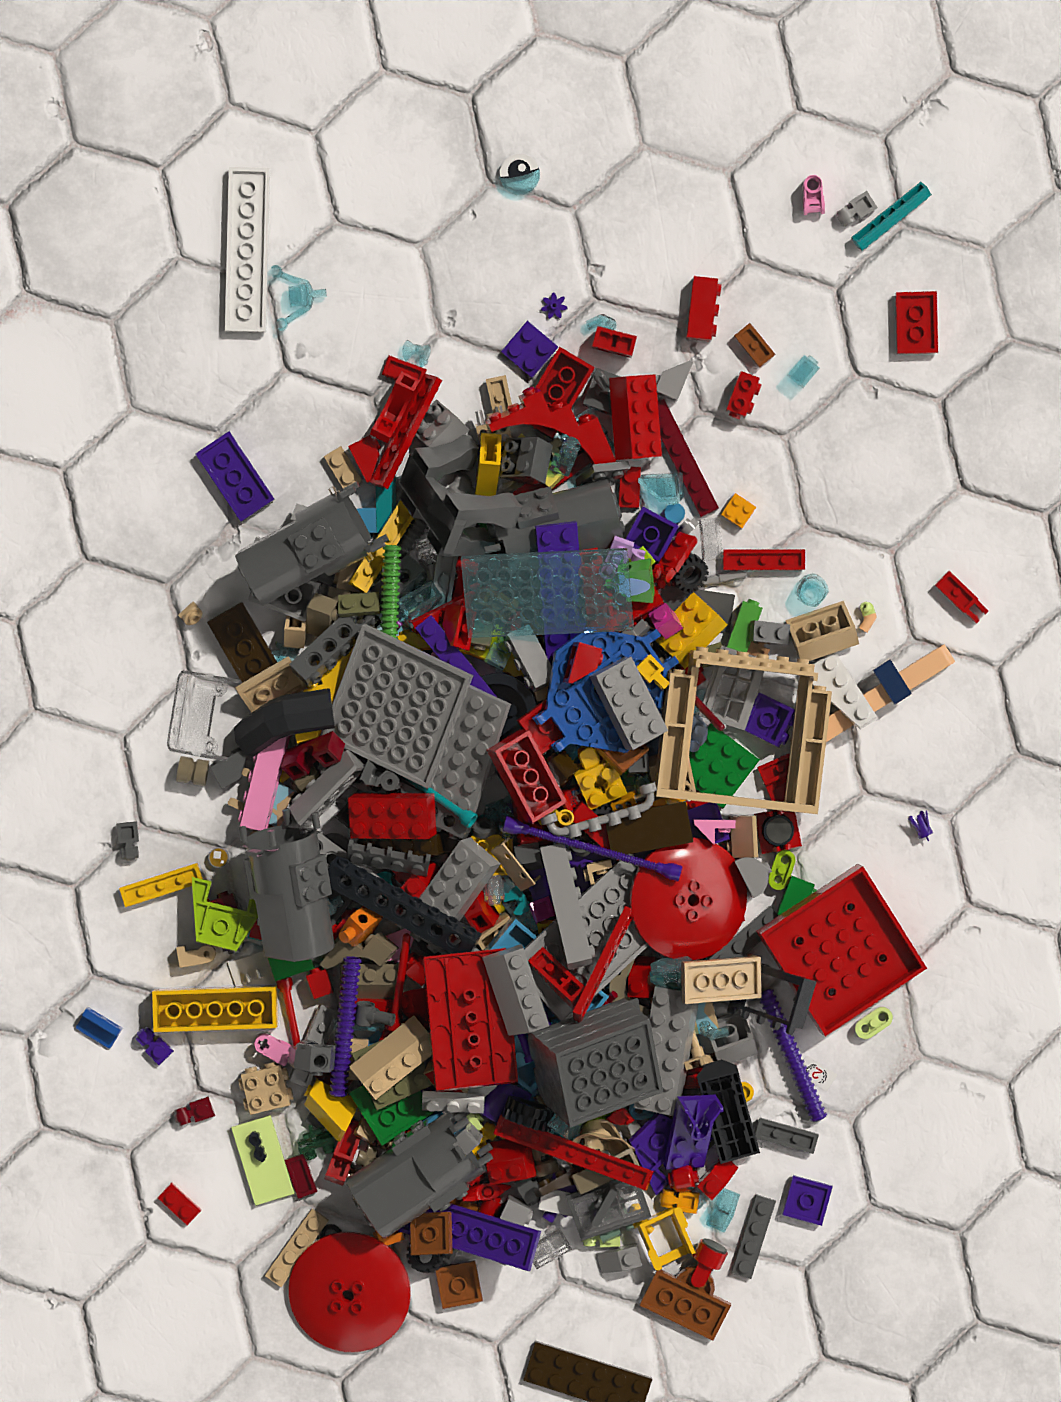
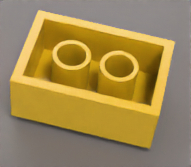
M694 592L674 611L683 629L667 639L661 635L655 640L669 655L675 656L684 669L688 667L690 650L696 651V647L706 648L728 625Z

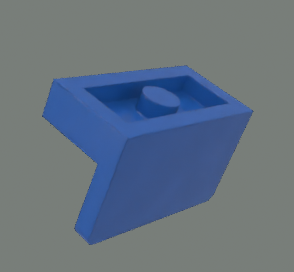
M90 1007L85 1009L82 1018L76 1026V1029L109 1049L113 1046L123 1029Z

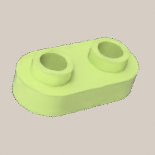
M886 1007L874 1009L856 1022V1034L862 1039L873 1037L891 1024L893 1020L891 1011ZM880 1013L885 1014V1019L882 1021L878 1019ZM868 1025V1031L863 1032L861 1027Z

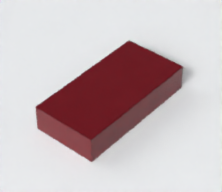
M305 1153L284 1160L298 1199L318 1192Z

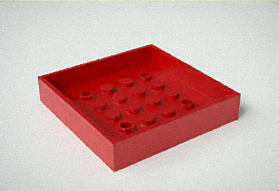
M856 864L756 931L781 971L817 981L808 1015L818 1031L825 1037L927 969L864 866ZM850 903L853 904L852 910L847 909V905ZM798 937L802 938V942L800 944L796 943V939ZM882 954L885 955L884 961L879 960V957ZM788 982L794 993L797 994L799 985ZM831 988L834 989L833 995L828 994V991Z

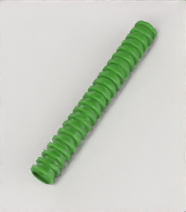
M386 545L383 547V550H385L383 556L385 558L382 559L384 566H382V569H384V572H382L384 576L382 582H384V585H381V588H383L381 595H383V598H381V601H383L381 608L383 610L380 612L382 614V617H380L382 621L380 627H382V630L380 631L398 639L396 637V634H398L396 630L398 624L396 623L399 621V618H397L399 611H397V608H399V605H397L399 598L397 596L400 595V592H398V589H400L398 585L400 573L398 570L401 569L399 563H401V560H399V557H401V553H399L401 547Z

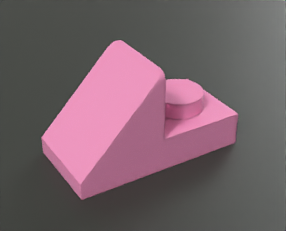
M693 820V824L715 845V828H718V832H731V828H735L736 820Z

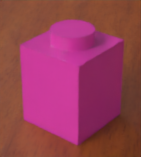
M666 603L649 613L655 628L665 639L683 629L676 613Z

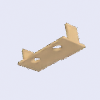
M508 837L492 849L491 853L501 863L508 876L520 891H523L535 885V882L541 876L539 875L534 879L529 876L506 847L505 843L510 839ZM505 853L508 854L511 859H508Z

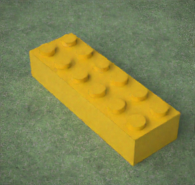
M277 985L154 989L152 991L153 1032L278 1027Z

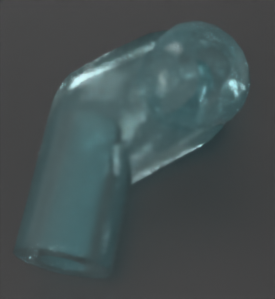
M600 314L585 321L589 330L597 326L615 330L617 327L616 321L605 314Z

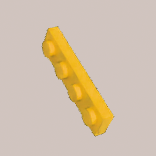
M198 863L120 887L119 890L125 907L191 887L192 877L203 879Z

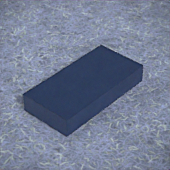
M891 659L873 669L874 674L894 705L912 694Z

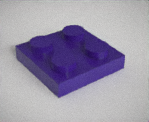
M527 320L501 353L528 376L533 378L559 347Z
M793 1175L782 1215L822 1226L833 1186Z

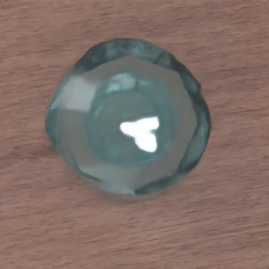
M814 573L802 577L795 589L797 599L811 607L819 606L829 593L826 581Z

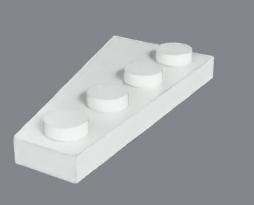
M836 652L814 663V673H818V681H813V686H825L826 691H832L831 703L841 710L860 730L878 719Z

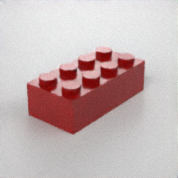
M559 347L536 385L541 390L548 408L551 407L552 403L562 400V402L566 401L569 403L572 409L595 367ZM527 424L552 440L558 430Z
M656 374L609 378L615 460L661 457Z
M520 729L487 749L524 822L534 823L567 803L530 730Z
M355 793L348 798L350 838L430 839L437 834L434 793Z

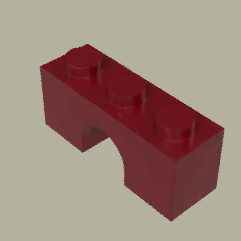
M331 731L286 749L281 769L292 780L308 775L316 761L324 768L341 761L345 743Z

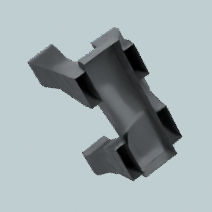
M462 435L451 443L435 447L415 448L413 454H409L399 481L403 488L400 495L401 501L413 518L425 520L430 528L426 538L438 555H471L481 563H487L491 553L486 554L484 547L495 545V541L490 537L486 528L476 527V524L493 523L504 528L514 529L522 509L521 504L513 493H502L494 496L452 493L438 482L447 474L458 470L473 469L480 448L470 435Z

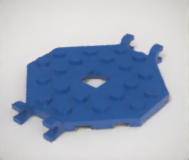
M587 627L554 651L545 710L536 714L532 719L536 725H541L551 718L563 737L551 744L555 752L562 751L569 744L622 753L629 751L625 749L601 699L594 691V685L589 676L623 657H632L637 666L648 654H651L664 668L660 674L667 678V671L677 665L679 661L675 656H669L663 662L660 661L650 646L651 642L661 636L657 629H651L641 637ZM574 642H581L602 649L603 660L596 670L574 683H563ZM643 679L660 713L664 691L655 684L654 680L651 683H647Z

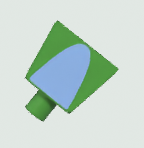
M651 558L619 564L617 576H606V588H618L621 600L653 603L655 590Z

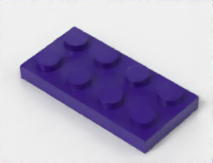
M230 431L195 453L240 522L275 500Z

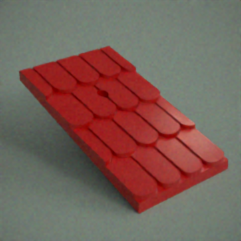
M506 948L423 958L436 1092L518 1083L514 1035H508L482 958ZM474 1039L476 1043H472L470 1040Z

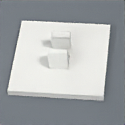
M264 951L228 962L235 986L277 985L268 957L264 956Z

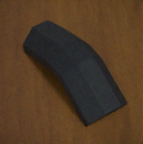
M330 688L287 694L269 700L243 718L234 727L236 744L246 756L254 757L281 738L293 734L335 728Z
M725 1060L705 1064L697 1075L701 1095H716L723 1106V1112H720L712 1127V1135L720 1164L760 1153L737 1065Z

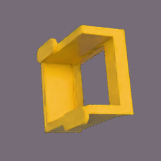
M679 1207L667 1208L652 1215L651 1218L635 1223L648 1251L651 1263L657 1271L661 1270L663 1265L686 1254L696 1253L685 1229L688 1223L682 1209ZM670 1216L682 1246L658 1257L645 1227Z

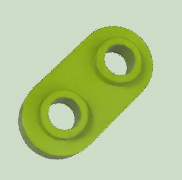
M779 851L773 861L772 872L768 876V883L776 890L784 889L789 883L796 862L795 856L791 851ZM787 856L789 859L788 863L783 864L781 858ZM778 875L782 877L780 883L774 881V878Z

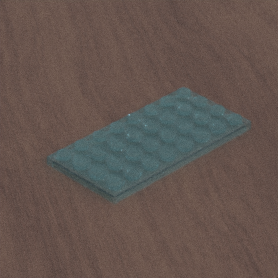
M627 548L470 555L461 557L468 638L633 631L634 629Z

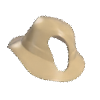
M603 1119L584 1123L580 1135L573 1140V1142L580 1144V1140L583 1138L584 1146L595 1150L600 1149V1151L608 1150L611 1156L630 1148L635 1152V1148L622 1139L616 1127L611 1122ZM567 1162L570 1167H573L572 1163Z

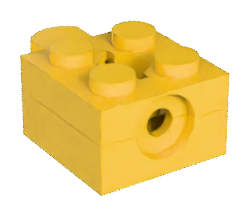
M580 746L578 758L581 763L577 764L579 770L574 776L588 807L592 810L627 795L619 773L593 747Z

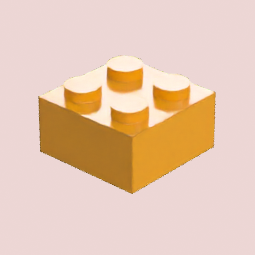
M735 493L721 513V516L742 529L756 509V506Z

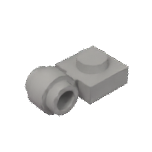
M865 191L849 202L852 209H848L846 206L836 212L838 215L837 219L841 224L843 223L844 226H847L855 220L854 214L860 220L878 207L868 191Z

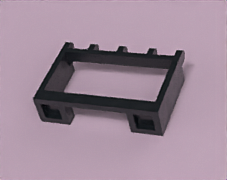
M761 963V973L799 985L789 1021L745 1006L747 999L730 1000L727 1008L729 1014H734L736 1008L742 1009L741 1018L748 1019L750 1013L758 1015L756 1022L760 1025L765 1022V1018L773 1020L772 1029L775 1030L780 1028L781 1023L787 1025L786 1033L792 1035L795 1028L803 1029L817 981L790 974Z

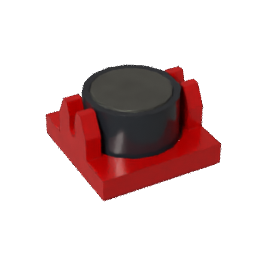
M770 810L754 814L756 816L761 854L802 846L795 812Z

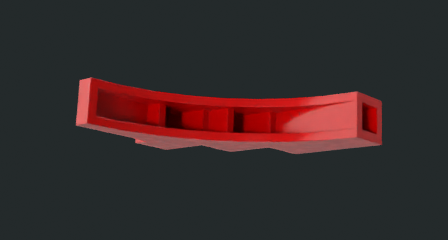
M529 387L522 391L523 394L518 396L521 404H512L507 407V411L493 413L488 417V420L484 421L487 429L491 432L507 426L520 424L541 425L553 428L575 440L584 450L592 465L616 462L600 422L594 414H584L576 421L569 403L566 401L562 402V400L552 403L551 407L548 408L541 390L537 387Z

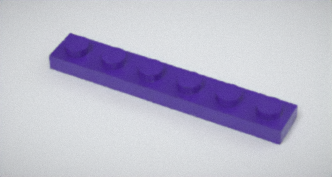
M432 615L415 627L440 660L473 675L470 683L471 686L497 697L460 650L450 645L446 633Z

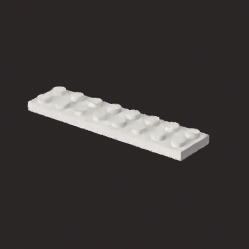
M229 167L225 332L266 333L270 168Z

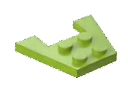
M192 877L196 942L237 952L258 919L255 900L249 899L247 911L207 902L212 882Z

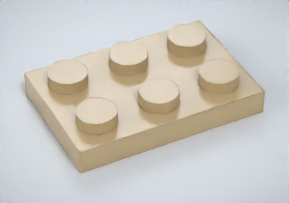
M289 656L235 687L251 713L269 700L287 694L298 693L307 688V685L292 672L289 665L292 661Z

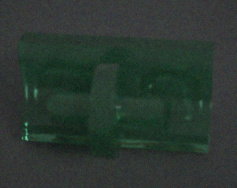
M309 1125V1132L302 1134L304 1139L297 1141L299 1153L303 1154L307 1161L317 1157L315 1151L317 1148L322 1147L325 1154L335 1151L334 1137L328 1130L323 1132L322 1127L314 1130L313 1125Z

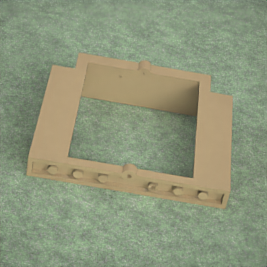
M696 647V651L690 650L687 675L685 674L686 670L673 669V673L667 672L666 679L670 684L665 688L662 719L668 731L659 737L654 781L657 791H654V796L818 814L832 691H826L825 686L816 685L812 689L813 681H818V673H814L815 664H809L807 659L798 658L797 662H789V657L777 656L776 660L769 659V655L757 654L756 658L749 657V653L737 651L736 655L728 654L729 650L716 649V653L708 652L709 648ZM700 664L799 675L784 802L685 791Z

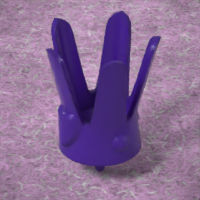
M921 810L920 815H917V821L913 816H909L908 820L917 831L918 838L926 837L927 841H929L928 836L934 832L929 825L927 810L925 814Z

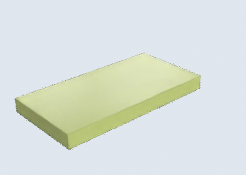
M271 1115L232 1126V1132L255 1206L295 1194ZM253 1131L260 1133L261 1145L265 1147L267 1157L264 1162L258 1161L254 1157L256 1148L249 1142V1136Z

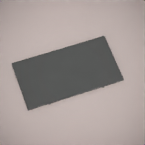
M666 585L661 589V598L664 603L675 611L692 592H683L677 586ZM692 589V592L699 596L728 624L721 632L730 633L735 595L700 589L695 591Z

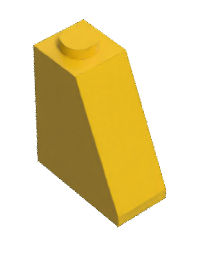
M481 433L475 495H496L501 461V434Z
M316 1079L314 1085H309L304 1094L307 1097L304 1105L337 1141L341 1142L356 1112L357 1105L348 1094L345 1097L332 1096L329 1094V1090H331L330 1085Z

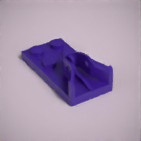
M716 1095L677 1096L663 1163L665 1169H677L686 1165H690L692 1168L704 1167L713 1122L720 1112H723V1106Z

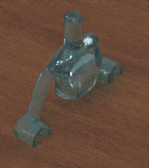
M273 265L271 269L278 268L280 270L278 275H272L273 278L281 277L292 283L300 284L288 286L290 307H303L285 319L279 318L277 322H285L284 328H278L279 331H285L290 322L312 308L314 298L327 297L326 289L313 290L308 280L287 274L282 271L280 266Z

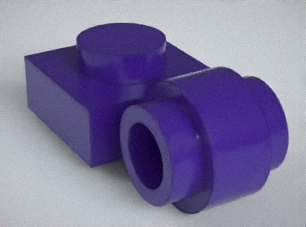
M148 1026L145 1029L142 1028L137 1032L135 1039L142 1046L149 1045L145 1052L160 1065L174 1050L161 1036L154 1040L155 1033Z

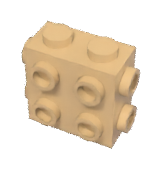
M269 1062L264 1064L265 1068L257 1069L256 1066L244 1069L245 1072L241 1074L238 1082L240 1090L245 1091L246 1098L243 1099L245 1110H249L250 1115L291 1105V1100L294 1097L291 1087L288 1088L286 1080L289 1078L287 1068H283L282 1065L276 1062Z

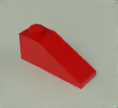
M542 947L528 960V963L554 992L574 1010L585 986Z

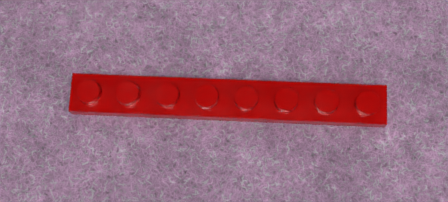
M500 1115L494 1131V1135L646 1191L654 1172L552 1133L527 1128L505 1119L502 1115Z

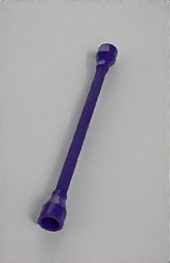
M510 816L506 817L503 832L510 834H532L535 837L550 839V841L560 842V844L573 846L585 851L588 850V852L601 854V856L619 859V861L629 862V864L639 865L644 868L647 867V869H652L667 879L677 882L682 871L681 865L653 863L638 857L627 856L624 853H617V851L607 850V848L589 845L586 842H579V840L576 841L568 837L551 834V832L548 833L540 829H533V827L530 828L529 825Z

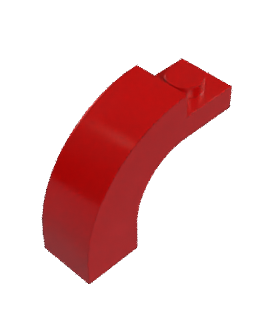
M401 372L380 416L371 429L370 435L386 443L390 441L418 387L419 379Z

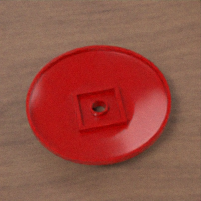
M693 837L692 843L654 849L645 858V861L663 864L674 863L681 865L682 871L677 882L667 879L652 869L639 866L630 890L632 920L639 935L653 950L672 959L693 961L715 954L733 939L742 924L746 912L747 888L734 862L735 859L718 844L715 843L713 845L709 840ZM694 894L696 896V903L690 906L688 904V897Z
M339 1232L318 1239L303 1251L291 1272L289 1301L295 1319L312 1339L333 1350L361 1352L378 1347L399 1330L410 1306V1280L402 1261L385 1243L363 1233ZM350 1290L354 1294V1298L351 1300L345 1299L343 1292Z

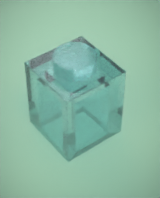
M804 355L787 376L804 388L820 369L817 366L819 362L810 355L808 357Z

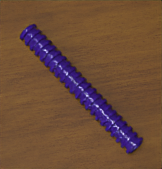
M352 956L344 957L343 961L345 964L342 966L344 968L342 970L344 976L341 977L343 983L340 985L342 987L340 993L342 994L339 996L341 1002L338 1003L340 1006L338 1012L340 1013L337 1015L339 1019L336 1022L338 1027H336L337 1033L335 1037L337 1039L334 1041L336 1044L334 1070L331 1071L333 1077L330 1078L332 1083L330 1084L331 1090H329V1094L335 1097L347 1096L345 1090L348 1089L346 1083L349 1081L347 1079L349 1077L348 1071L350 1070L348 1064L351 1063L349 1058H351L350 1052L352 1048L350 1046L353 1044L351 1039H353L352 1033L354 1029L352 1027L355 1025L353 1020H355L354 1014L356 1010L354 1008L357 1007L355 1001H357L356 995H358L356 989L359 988L357 982L360 980L358 978L360 976L358 970L361 969L359 963L362 961L360 958Z
M767 989L761 992L760 1004H763L762 1009L767 1014L787 1020L783 1017L785 1015L784 1012L781 1013L782 1007L778 1006L779 1001H776L777 996L773 994L774 989ZM767 1019L771 1023L769 1025L770 1028H772L773 1020ZM781 1023L778 1030L773 1029L772 1033L776 1034L775 1039H778L779 1042L777 1044L781 1046L780 1051H783L782 1056L786 1058L787 1068L791 1069L790 1074L794 1076L792 1079L796 1081L795 1086L799 1088L797 1091L801 1093L802 1103L806 1104L805 1110L809 1111L807 1114L811 1116L810 1121L817 1122L824 1119L827 1113L823 1111L825 1108L821 1106L822 1101H819L820 1096L816 1094L815 1084L811 1083L812 1077L808 1076L810 1073L806 1071L807 1066L803 1064L805 1061L801 1059L802 1054L798 1052L800 1049L796 1048L797 1042L793 1041L795 1039L794 1036L787 1034V1025Z

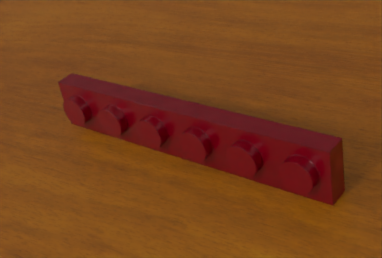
M665 399L658 401L661 440L700 517H703L719 509Z

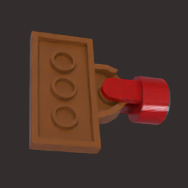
M704 1238L700 1240L695 1250L696 1253L693 1254L694 1259L698 1261L697 1266H688L682 1269L677 1276L662 1269L656 1270L640 1302V1306L714 1341L731 1307V1303L713 1295L715 1284L711 1272L713 1269H721L728 1252L721 1244Z

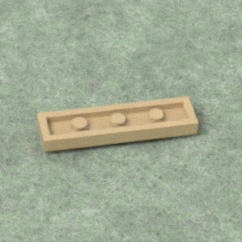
M312 1208L265 1276L282 1287L291 1275L300 1255L315 1241L329 1219Z

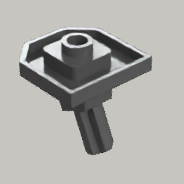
M596 368L583 406L612 416L609 378L621 376Z

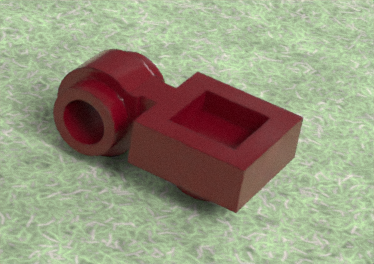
M209 1096L190 1102L191 1110H187L186 1106L174 1110V1118L176 1123H179V1126L190 1123L192 1116H194L195 1122L215 1116Z

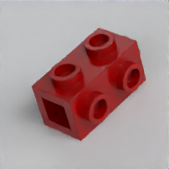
M740 371L726 411L729 412L728 416L740 420L741 417L745 418L746 414L751 415L755 404L751 402L754 395L758 396L762 384L758 383L759 377Z

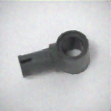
M359 1001L356 1003V1025L366 1027L376 1023L389 1026L394 1025L395 1014L379 1011L378 1008H375V1004L370 1001Z

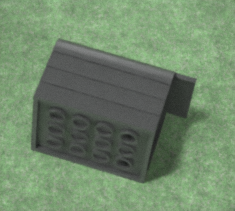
M622 998L587 1011L582 1022L575 1021L571 1017L528 1034L530 1055L535 1063V1068H533L535 1080L541 1098L546 1106L570 1128L663 1092L650 1019L640 1011L637 998L630 1001Z

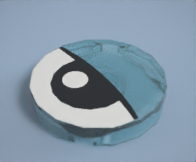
M515 154L508 157L500 168L502 186L514 195H525L532 192L540 180V169L537 162L525 154Z

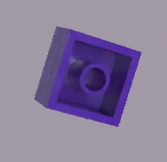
M642 507L626 540L634 542L633 548L635 549L644 546L653 559L659 563L679 525Z

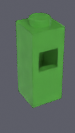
M748 599L747 602L742 601L726 647L747 652L751 642L749 641L750 622L753 620L758 621L763 609L759 607V602Z

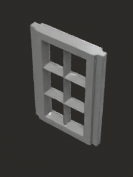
M722 645L720 647L722 650H729L728 654L736 655L738 651ZM714 666L702 702L712 711L716 696L726 699L722 715L716 713L714 715L725 725L745 730L764 671L753 670L749 680L739 676L740 668H737L736 674L733 675L724 672L726 667ZM723 676L734 679L729 695L718 692ZM737 681L748 684L743 700L732 697ZM731 701L741 704L736 720L726 717ZM699 711L698 715L701 716V717H703V718H706V717Z

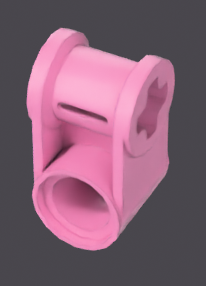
M810 175L804 180L802 186L804 215L816 212L825 214L822 180L817 175ZM808 180H815L818 188L810 190L807 187Z
M267 1033L259 1034L254 1043L256 1051L269 1057L274 1062L286 1066L287 1059L290 1057L288 1049L292 1045ZM264 1039H267V1044L269 1046H264V1048H261V1043L258 1041H263Z

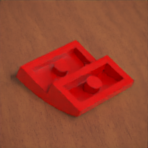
M790 753L757 767L772 801H785Z

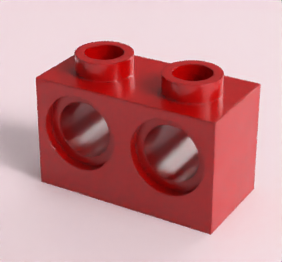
M597 326L592 348L632 358L637 336Z

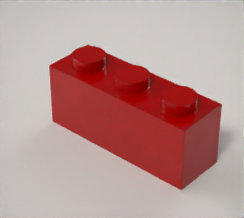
M693 277L686 339L711 342L712 337H716L717 325L713 324L714 316L718 317L719 304H716V296L721 295L722 284H718V278Z

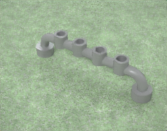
M655 782L639 787L641 795H646V800L642 804L563 828H558L554 822L558 821L555 812L540 819L541 824H546L548 830L554 835L565 836L569 834L570 838L582 835L581 831L588 828L589 832L602 829L601 824L609 823V826L620 824L621 818L629 817V820L641 817V812L648 810L653 805L654 791H657Z

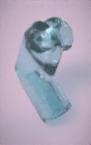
M702 1021L699 1024L700 1033L711 1040L730 1036L727 1026L715 1029L710 1026L709 1021Z

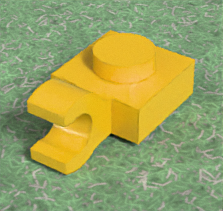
M648 654L636 666L640 675L647 683H651L654 680L661 690L670 684L660 674L664 668L651 654Z

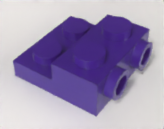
M759 692L744 731L780 748L781 744L785 745L790 735L787 732L790 726L793 727L795 709Z

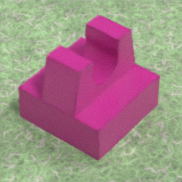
M549 896L528 904L531 915L536 923L556 916Z

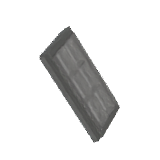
M616 1179L581 1195L578 1191L566 1195L581 1241L652 1217L643 1190ZM611 1183L616 1186L617 1195L599 1227H595L590 1223V1216L595 1209L594 1203L598 1196L602 1197L608 1184Z

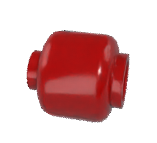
M690 1165L672 1169L668 1173L670 1188H674L677 1193L693 1191L696 1183H699L698 1171H694Z

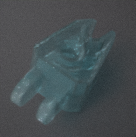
M688 956L674 959L662 958L651 963L650 982L661 988L682 991L681 962L692 961V959Z

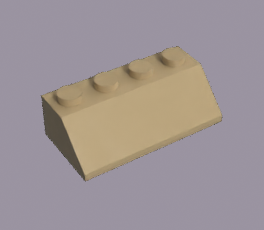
M413 1015L349 1067L376 1100L432 1055L430 1034Z

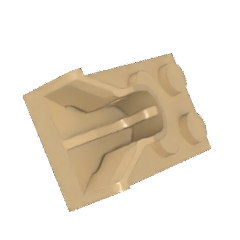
M747 954V957L681 962L682 1003L684 1004L761 998V957Z

